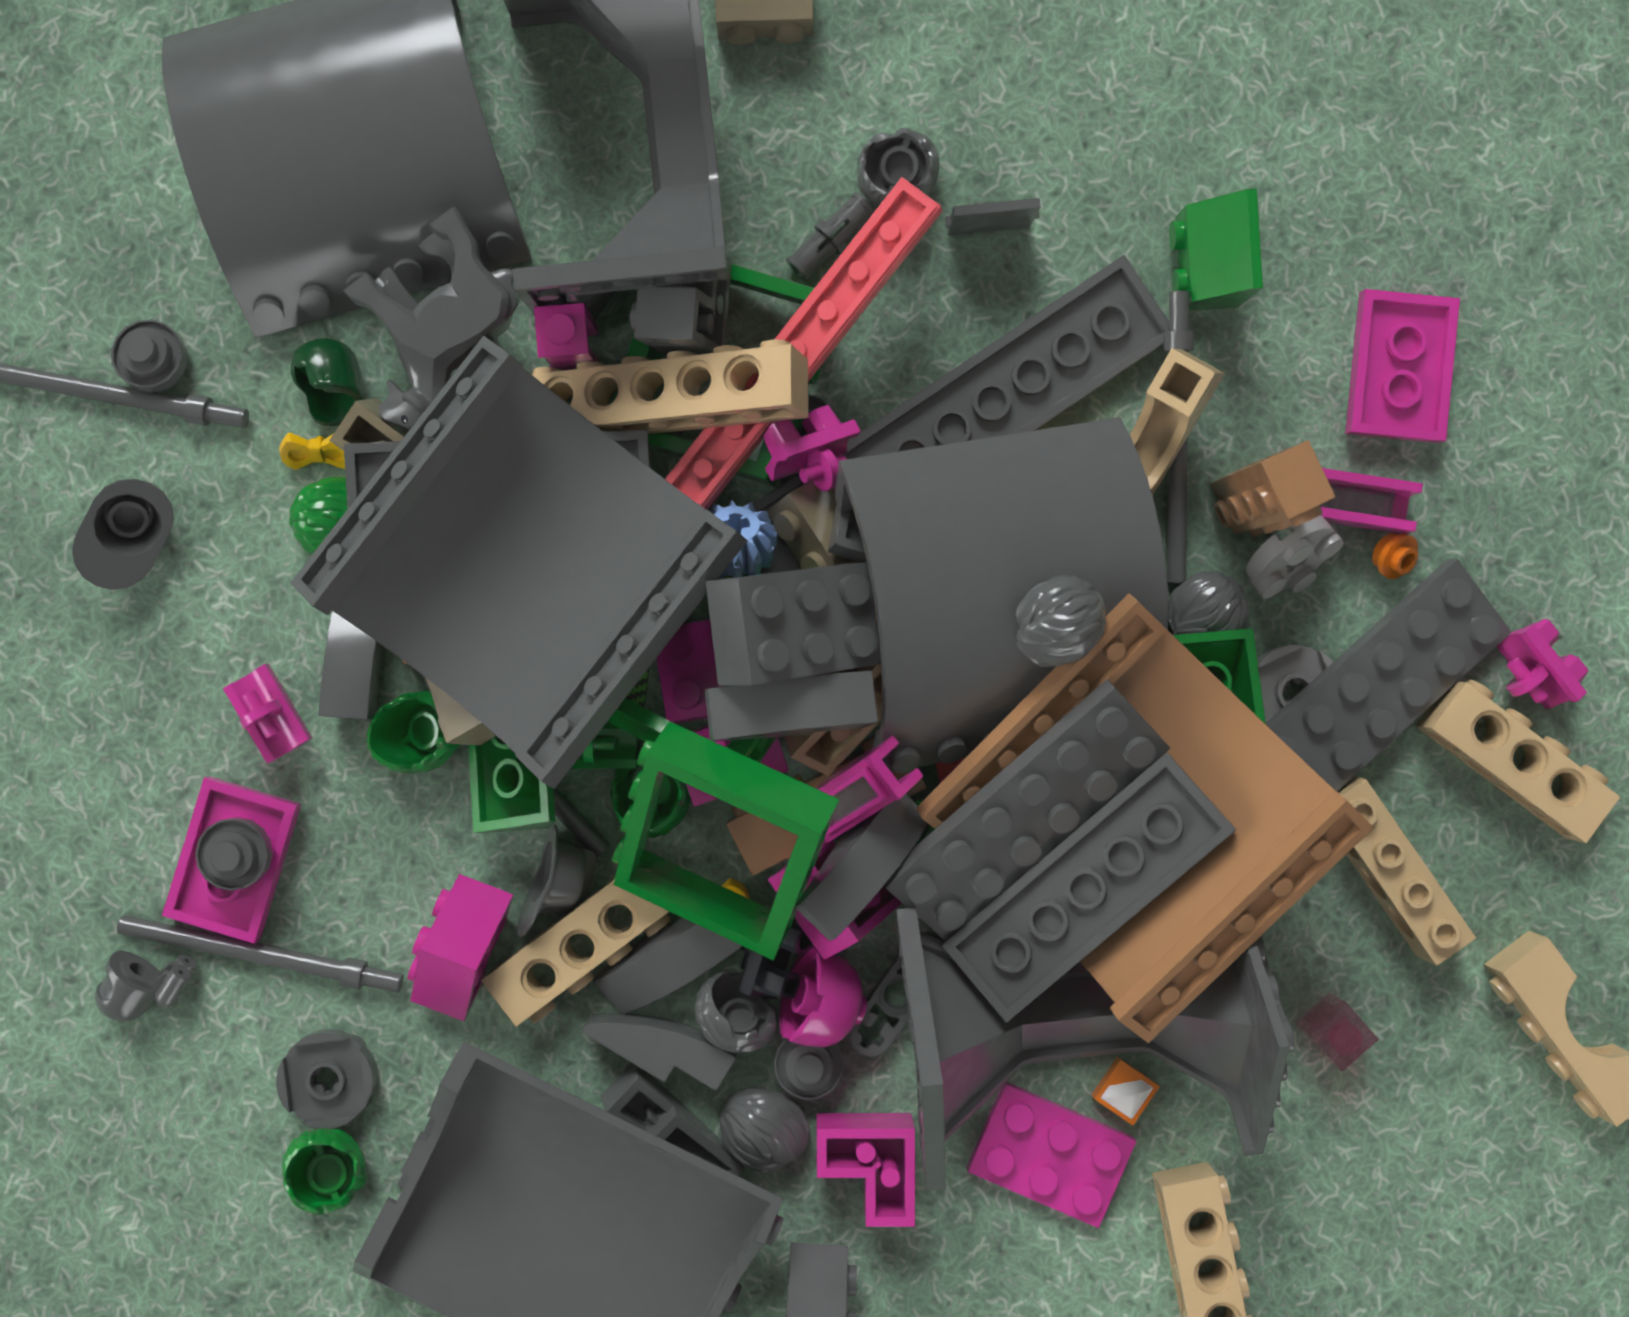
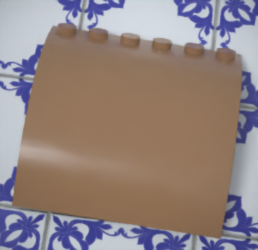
M1128 593L1105 617V630L1099 643L1084 658L1069 664L1056 666L919 804L916 810L924 821L936 829L1108 679L1169 745L1170 749L1167 752L1236 828V831L1080 961L1115 1002L1110 1009L1118 1021L1149 1043L1374 827L1215 677L1137 599Z

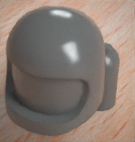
M122 950L116 951L111 955L106 964L105 970L107 975L95 991L96 1005L105 1016L121 1022L132 1021L141 1017L154 999L159 1009L171 1007L176 1003L191 978L192 973L197 967V961L189 955L182 954L176 962L170 961L159 971L154 965L138 955Z

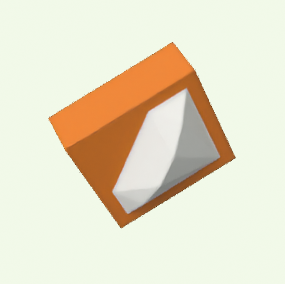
M1117 1056L1091 1095L1096 1101L1133 1126L1160 1086L1157 1082Z

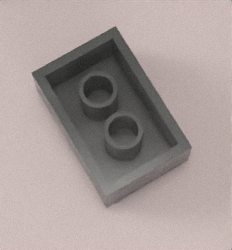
M867 562L706 581L717 680L720 686H753L881 664L874 596Z

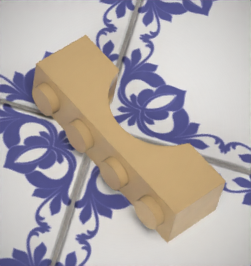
M1171 348L1146 392L1143 409L1130 433L1147 476L1152 496L1225 375L1222 371L1182 349Z
M1527 931L1484 964L1493 976V979L1489 981V985L1507 1005L1514 1004L1522 1015L1517 1019V1022L1527 1036L1536 1043L1541 1041L1550 1054L1545 1057V1060L1551 1069L1562 1080L1567 1081L1569 1079L1578 1092L1573 1095V1098L1580 1108L1592 1119L1599 1116L1618 1127L1629 1118V1051L1613 1043L1599 1047H1585L1579 1044L1571 1033L1566 1019L1567 996L1577 976L1549 938Z

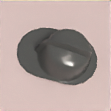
M138 479L118 480L105 486L99 492L78 528L72 546L74 565L83 578L97 587L115 590L128 588L146 576L153 567L171 532L174 522L172 504L165 493L152 483Z
M552 825L548 831L540 866L523 902L517 924V936L523 937L528 932L538 913L567 912L578 906L586 898L591 887L596 864L595 853L590 849L559 839L557 825Z

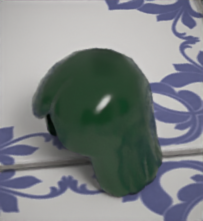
M318 338L309 341L294 351L291 362V376L295 385L307 397L311 418L317 424L323 426H339L355 401L365 400L362 375L355 353L346 344L329 338ZM323 389H325V390H330V391H337V392H340V393L325 392Z

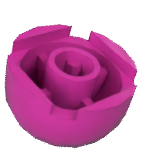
M811 947L806 955L799 954L790 970L798 973L801 980L796 997L793 999L782 997L780 1003L779 1024L781 1035L783 1038L789 1039L790 1042L802 1046L827 1047L835 1045L852 1031L855 1024H860L865 1016L867 1000L863 996L860 977L855 968L838 954L824 960L817 949Z

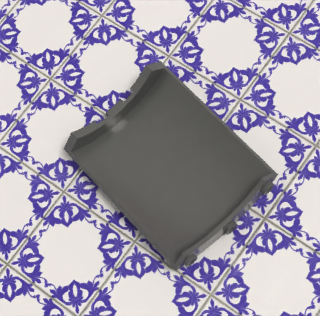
M463 1041L439 1085L427 1115L430 1119L424 1131H421L401 1170L403 1174L397 1185L402 1187L403 1190L397 1201L390 1197L386 1200L354 1261L352 1271L444 1317H719L723 1310L730 1313L742 1287L738 1282L751 1261L765 1244L772 1246L783 1223V1217L777 1215L783 1198Z

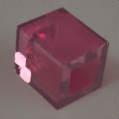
M1330 992L1295 1022L1296 1026L1322 1056L1342 1072L1379 1040L1348 1003Z

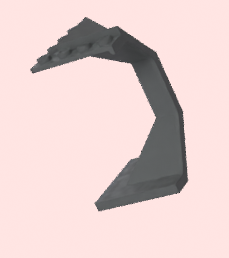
M503 0L510 14L512 28L574 23L583 28L640 80L643 87L654 196L593 260L512 269L514 290L534 315V307L585 303L596 321L616 291L727 280L728 271L721 194L699 0Z
M916 907L896 909L898 944L916 1063L919 1142L926 1191L946 1189L945 1141L1005 1082L1027 1064L1131 1052L1152 1054L1220 1093L1230 1106L1243 1155L1264 1154L1268 1134L1274 1132V1109L1280 1107L1281 1081L1287 1080L1288 1053L1294 1052L1295 1044L1291 1024L1286 1019L1280 1000L1278 984L1271 973L1265 954L1262 936L1242 953L1153 1040L1147 1043L1118 1021L1110 1009L1115 1002L1082 964H1076L1006 1023L942 947L943 944L920 935Z

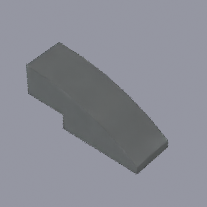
M333 611L325 649L318 716L373 719L378 709L380 670H384L386 647Z
M872 671L812 675L753 686H723L705 690L710 740L714 742L799 736L819 731L860 729L878 722Z
M907 794L900 800L893 801L858 823L852 832L843 835L795 905V908L829 941L836 939L874 898L901 865L929 824L921 818L916 810L918 805Z
M681 918L673 925L669 922L652 936L643 938L632 947L633 949L614 965H608L595 975L593 982L620 1013L624 1015L665 997L688 984L742 946L689 920Z
M621 1013L592 1014L582 1030V1033L663 1082L666 1081L670 1072L676 1066L715 1091L737 1056V1053L716 1048L704 1037L702 1030L683 1022L652 1015L630 1013L624 1015Z
M631 1063L601 1095L606 1112L736 1176L745 1168L744 1165L740 1164L728 1153L721 1139L660 1082L635 1064Z

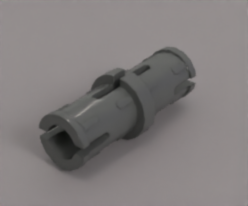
M855 192L826 222L820 220L814 226L816 232L793 255L786 259L787 264L803 281L807 282L810 276L835 253L838 255L842 254L847 247L846 242L868 221L874 210L862 196ZM844 222L845 226L817 253L816 248Z

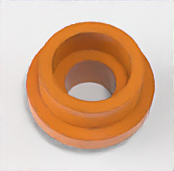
M1389 533L1382 537L1375 546L1372 562L1378 567V571L1382 576L1392 580L1409 573L1416 565L1418 560V543L1413 536L1407 533Z

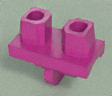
M829 405L814 409L808 414V418L803 420L802 425L808 435L803 437L799 435L791 420H782L770 425L763 436L772 456L765 468L770 480L775 481L799 472L803 483L813 481L821 491L836 488L838 464L841 460H847L844 455L847 452L848 440L857 437L861 433L854 419L841 423Z
M1548 619L1540 620L1525 628L1511 632L1496 646L1509 662L1506 666L1515 676L1506 686L1508 692L1513 697L1528 693L1535 703L1540 702L1546 710L1567 701H1579L1587 693L1581 682L1589 671L1579 657L1572 654L1559 657L1553 650L1552 646L1559 640V632Z
M263 664L250 674L223 688L240 717L239 722L244 729H247L267 764L272 763L313 739L269 664Z

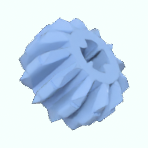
M731 500L728 507L725 508L712 504L710 512L748 540L718 579H722L726 575L733 577H742L744 574L749 576L759 575L761 568L770 567L774 559V547L777 546V532L775 531V526L771 524L768 511L756 512L752 502L740 507L736 506L734 501Z

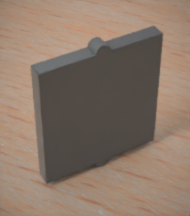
M1040 198L954 206L951 215L945 217L947 235L1029 228L1034 219L1040 218Z

